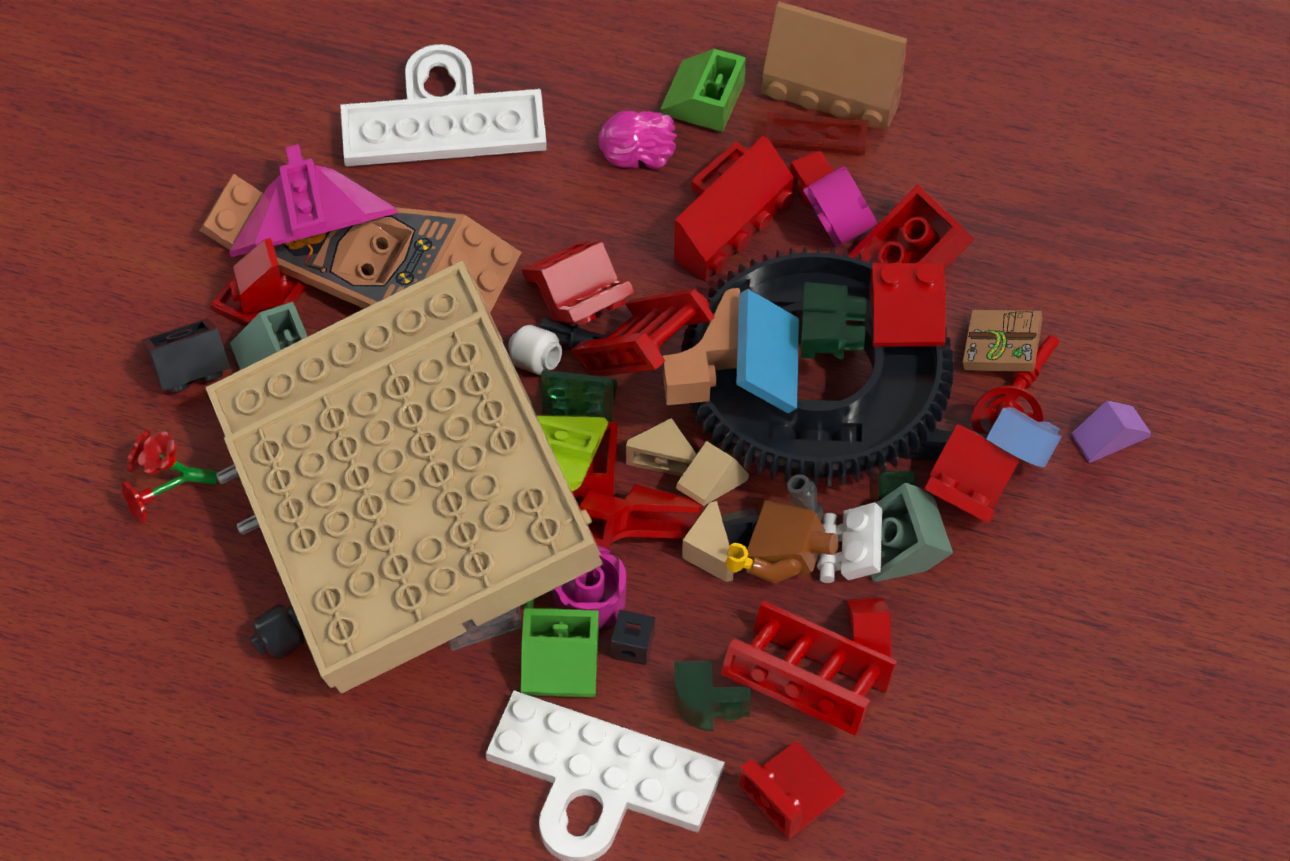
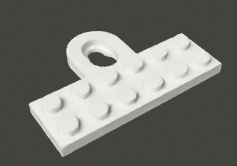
M449 45L427 46L418 50L410 57L405 69L407 100L341 105L345 166L547 150L541 89L474 94L472 67L468 57L459 49ZM435 66L445 67L449 72V76L455 80V89L446 96H432L424 89V82L429 77V71Z
M513 691L486 752V760L554 783L540 815V835L546 849L562 861H593L601 857L612 845L627 809L698 833L724 770V762L517 691ZM578 796H592L603 807L599 821L590 826L585 835L579 837L571 835L567 831L569 819L566 810L568 804Z

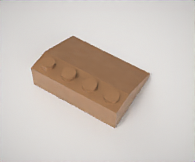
M778 1L763 70L762 94L777 100L795 103L807 109H815L832 114L837 118L859 122L871 128L888 131L900 103L907 38Z

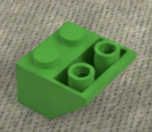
M712 49L682 60L660 109L661 115H669L675 119L723 132L745 83L746 58Z
M524 608L521 693L535 696L596 698L599 614L597 610Z

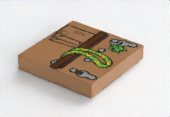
M972 310L963 358L964 370L1034 371L1043 320L1042 311Z

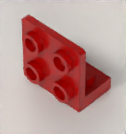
M957 424L926 479L923 488L989 524L995 513L994 506L1020 458L1003 450L985 437Z
M797 741L790 744L762 767L753 758L740 767L739 787L788 840L845 796L844 789Z

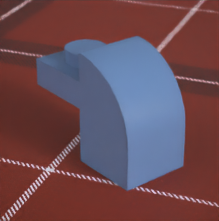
M1003 408L986 439L1028 463L1045 467L1062 436L1057 434L1060 428L1050 422H1037L1015 408Z

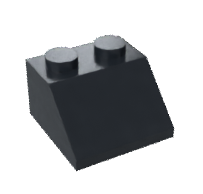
M208 318L141 340L158 385L162 390L169 389V392L181 391L190 386V381L202 378L203 381L214 380L223 376L222 371L230 369L218 328Z

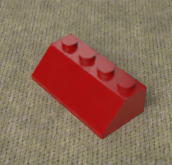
M763 135L675 219L674 260L705 282L714 273H720L727 265L729 258L736 252L743 251L748 245L750 238L758 230L763 231L771 222L772 217L780 209H786L793 200L794 177L767 137Z

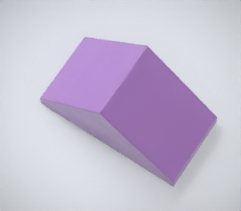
M1112 401L1103 403L1071 434L1072 439L1088 463L1151 436V432L1133 406Z

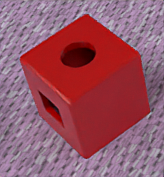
M820 150L791 162L790 172L794 177L793 187L805 205L811 203L803 189L834 171Z

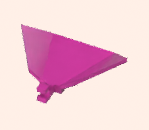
M299 144L286 147L289 164L279 167L281 174L265 190L229 254L230 257L249 253L267 238H271L273 246L396 214L397 210L394 206L336 170L314 165L312 158L304 160Z

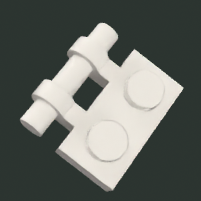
M874 502L845 510L843 513V523L837 525V516L835 514H824L822 525L825 533H835L837 535L838 542L842 541V552L835 553L834 555H818L817 568L820 570V581L824 583L833 582L835 571L841 570V574L848 580L879 573L881 564L882 508Z

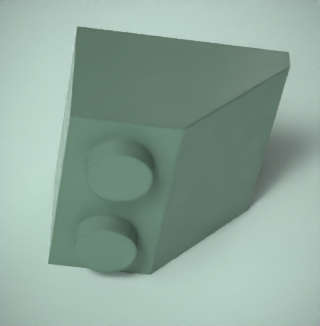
M904 483L876 503L882 508L880 572L871 574L873 581L879 582L928 571L953 554L934 495L929 491Z

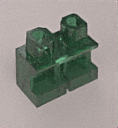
M805 282L800 358L815 359V353H833L836 358L843 359L844 350H864L865 326L846 325V320L865 321L866 298L848 296L847 286Z

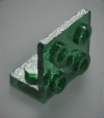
M542 370V414L551 416L604 417L608 422H612L618 379Z

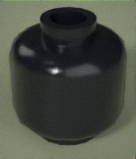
M276 604L253 620L252 627L255 634L250 639L262 656L268 652L273 658L281 659L304 643L305 636L292 605L286 608L282 604Z

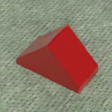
M884 598L848 599L846 604L851 640L892 658L890 611Z

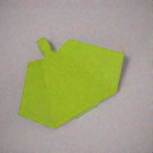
M536 415L573 492L582 485L606 431L608 421L604 417Z

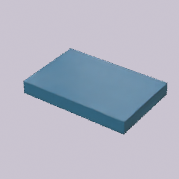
M747 289L739 294L736 385L789 413L797 409L799 318Z

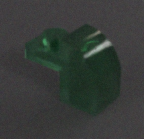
M712 661L674 662L675 705L680 716L689 725L700 730L713 731L714 718L735 721L742 717H750L751 691L749 687H713Z

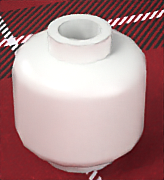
M533 325L521 327L511 336L508 343L510 359L513 365L538 375H543L554 369L562 356V348L556 334Z

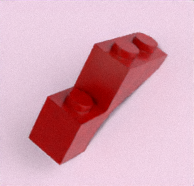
M634 484L625 499L589 491L579 508L581 511L586 509L592 523L588 524V527L597 546L609 548L616 540L626 537L684 539L702 514L703 505L691 498Z

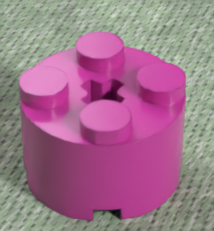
M845 165L803 189L835 247L847 243L878 224Z
M598 546L601 552L599 556L603 565L554 588L553 602L555 609L597 610L599 614V629L614 626L619 610H624L626 570L622 561L610 554V550Z

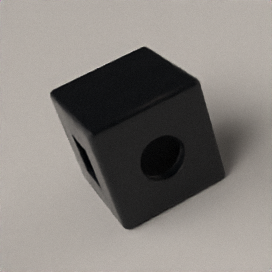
M619 610L611 639V658L647 665L655 636V617ZM628 623L641 626V629L637 630L627 628L626 626Z

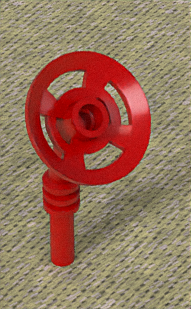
M1048 335L1038 348L1034 371H1016L1013 374L1014 380L1011 386H1000L991 389L979 398L971 416L973 431L980 434H988L982 427L980 420L989 418L991 425L994 426L1003 408H1015L1024 413L1022 405L1018 402L1020 396L1027 400L1033 409V413L1024 414L1037 422H1043V412L1039 401L1025 388L1031 387L1032 383L1041 373L1040 368L1059 345V340L1055 336ZM1000 394H1005V396H1001V397H998V398L994 399V400L988 405V407H985V406H984V405H985L990 399H992L993 397H995V396H997V395H1000Z

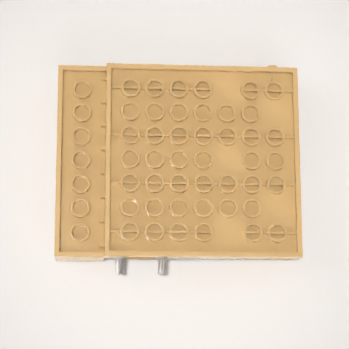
M463 260L206 387L225 434L224 440L234 462V465L217 472V479L221 484H224L239 476L255 513L254 516L237 523L238 531L241 535H244L258 527L261 528L320 675L330 688L335 686L341 694L467 632L462 623L470 619L478 627L603 565L599 556L601 552L588 527V524L592 523L586 509L581 511L505 349L502 337L478 286Z

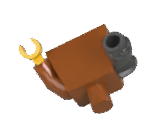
M796 475L789 480L788 493L792 505L771 500L764 501L748 549L739 543H733L729 546L727 553L730 556L727 557L725 562L729 571L738 572L746 568L747 573L772 583H780L797 575L811 573L819 554L834 555L836 553L838 537L835 533H825L821 523L823 508L817 502V490L814 482L808 480L805 475Z

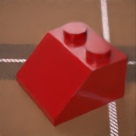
M872 263L870 302L873 347L945 346L946 287L944 263Z

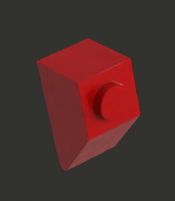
M267 238L233 266L235 281L229 282L233 302L240 301L243 314L284 305L277 257L272 239Z

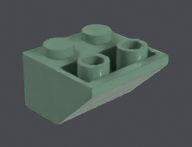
M290 302L260 312L230 342V347L239 369L242 370L308 337L294 303Z

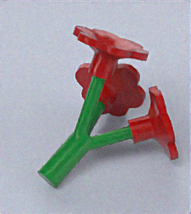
M145 430L142 435L140 434L137 437L134 448L128 456L127 471L133 473L141 465L149 475H154L159 470L164 471L167 468L180 473L179 477L152 490L148 487L137 492L128 481L122 483L124 499L128 503L132 515L135 518L137 517L140 524L146 522L147 513L145 505L155 501V496L186 481L212 485L217 483V471L187 467L178 462L174 455L177 451V443L165 431L160 432L155 437L151 436V431Z

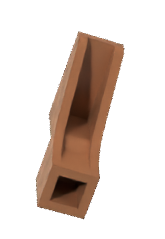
M740 288L729 289L724 293L714 314L715 318L710 322L702 340L696 346L681 353L663 355L665 362L662 365V376L667 405L710 401V387L716 386L715 370L737 368Z

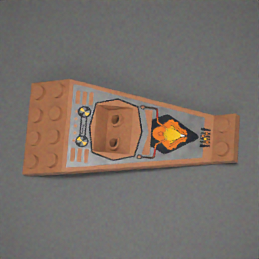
M233 174L199 231L231 250L264 193ZM395 207L397 210L396 214L274 246L281 273L363 309L463 260L478 286L489 312H491L522 253L466 215ZM376 242L380 243L384 250L379 249ZM361 268L367 270L369 272V276L363 274Z

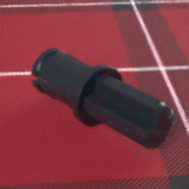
M544 318L539 327L555 333L559 343L569 346L568 350L571 351L581 341L609 337L608 335L580 328V325L577 326V324L571 326L548 318Z

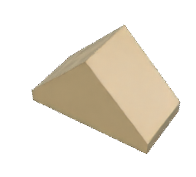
M672 418L629 439L626 444V465L682 477L697 455Z
M706 441L678 481L676 489L705 506L746 482L749 474L735 458Z
M717 501L710 502L683 539L682 558L725 582L733 581L734 572L729 571L725 565L727 557L730 556L727 553L729 542Z

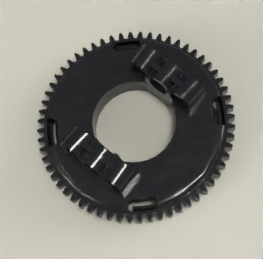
M805 246L802 253L795 254L791 247L789 255L783 256L777 250L776 258L770 259L767 254H764L761 263L752 258L750 268L740 264L738 275L729 271L727 281L722 278L718 279L717 288H709L708 297L705 296V298L709 302V309L713 315L727 290L740 288V293L749 289L799 318L798 343L802 342L805 345L814 347L827 344H837L847 348L861 346L868 355L873 369L866 384L852 396L840 401L797 400V409L789 413L736 385L737 368L715 370L716 386L710 387V401L690 403L689 411L690 413H696V424L704 423V435L712 433V444L722 441L721 450L726 453L733 449L732 457L736 461L742 456L745 458L744 468L747 469L753 463H756L757 474L759 475L765 468L770 469V479H774L778 472L783 473L784 483H788L791 475H805L807 478H811V482H814L815 486L819 478H825L827 486H831L832 478L838 477L840 483L845 485L846 476L851 475L855 482H859L861 472H864L869 478H873L875 467L882 473L886 472L887 462L897 467L899 456L908 460L910 449L916 452L919 451L920 441L926 443L929 432L934 433L936 431V422L942 421V411L947 410V400H950L953 384V350L950 349L951 340L947 337V327L945 326V346L873 347L870 302L872 263L875 261L873 257L868 262L862 261L861 253L856 258L848 256L847 249L843 255L835 254L833 247L830 253H822L819 246L816 253H808ZM710 322L688 325L684 332L681 352L693 348L702 340Z

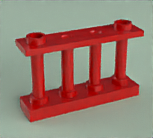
M696 289L630 299L625 305L633 315L609 337L581 341L572 349V352L591 378L656 370L665 362V359L659 352V346L682 326L710 322L715 316L709 309L708 300L700 292H697Z
M763 601L760 604L753 633L757 634L750 644L735 638L728 645L721 675L856 736L862 728L870 703V699L865 698L871 687L885 693L887 692L897 660ZM770 641L790 649L783 660L764 652ZM804 656L824 665L817 675L797 667ZM838 671L858 680L851 691L831 682Z

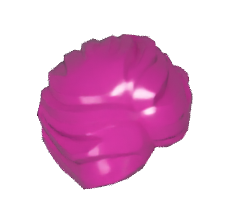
M635 111L618 112L603 125L599 132V148L604 153L606 159L615 166L638 169V161L640 160L647 167L660 170L667 163V159L672 157L676 149L673 140L677 135L672 132L675 130L674 121L669 115H661V113L650 111L640 113Z

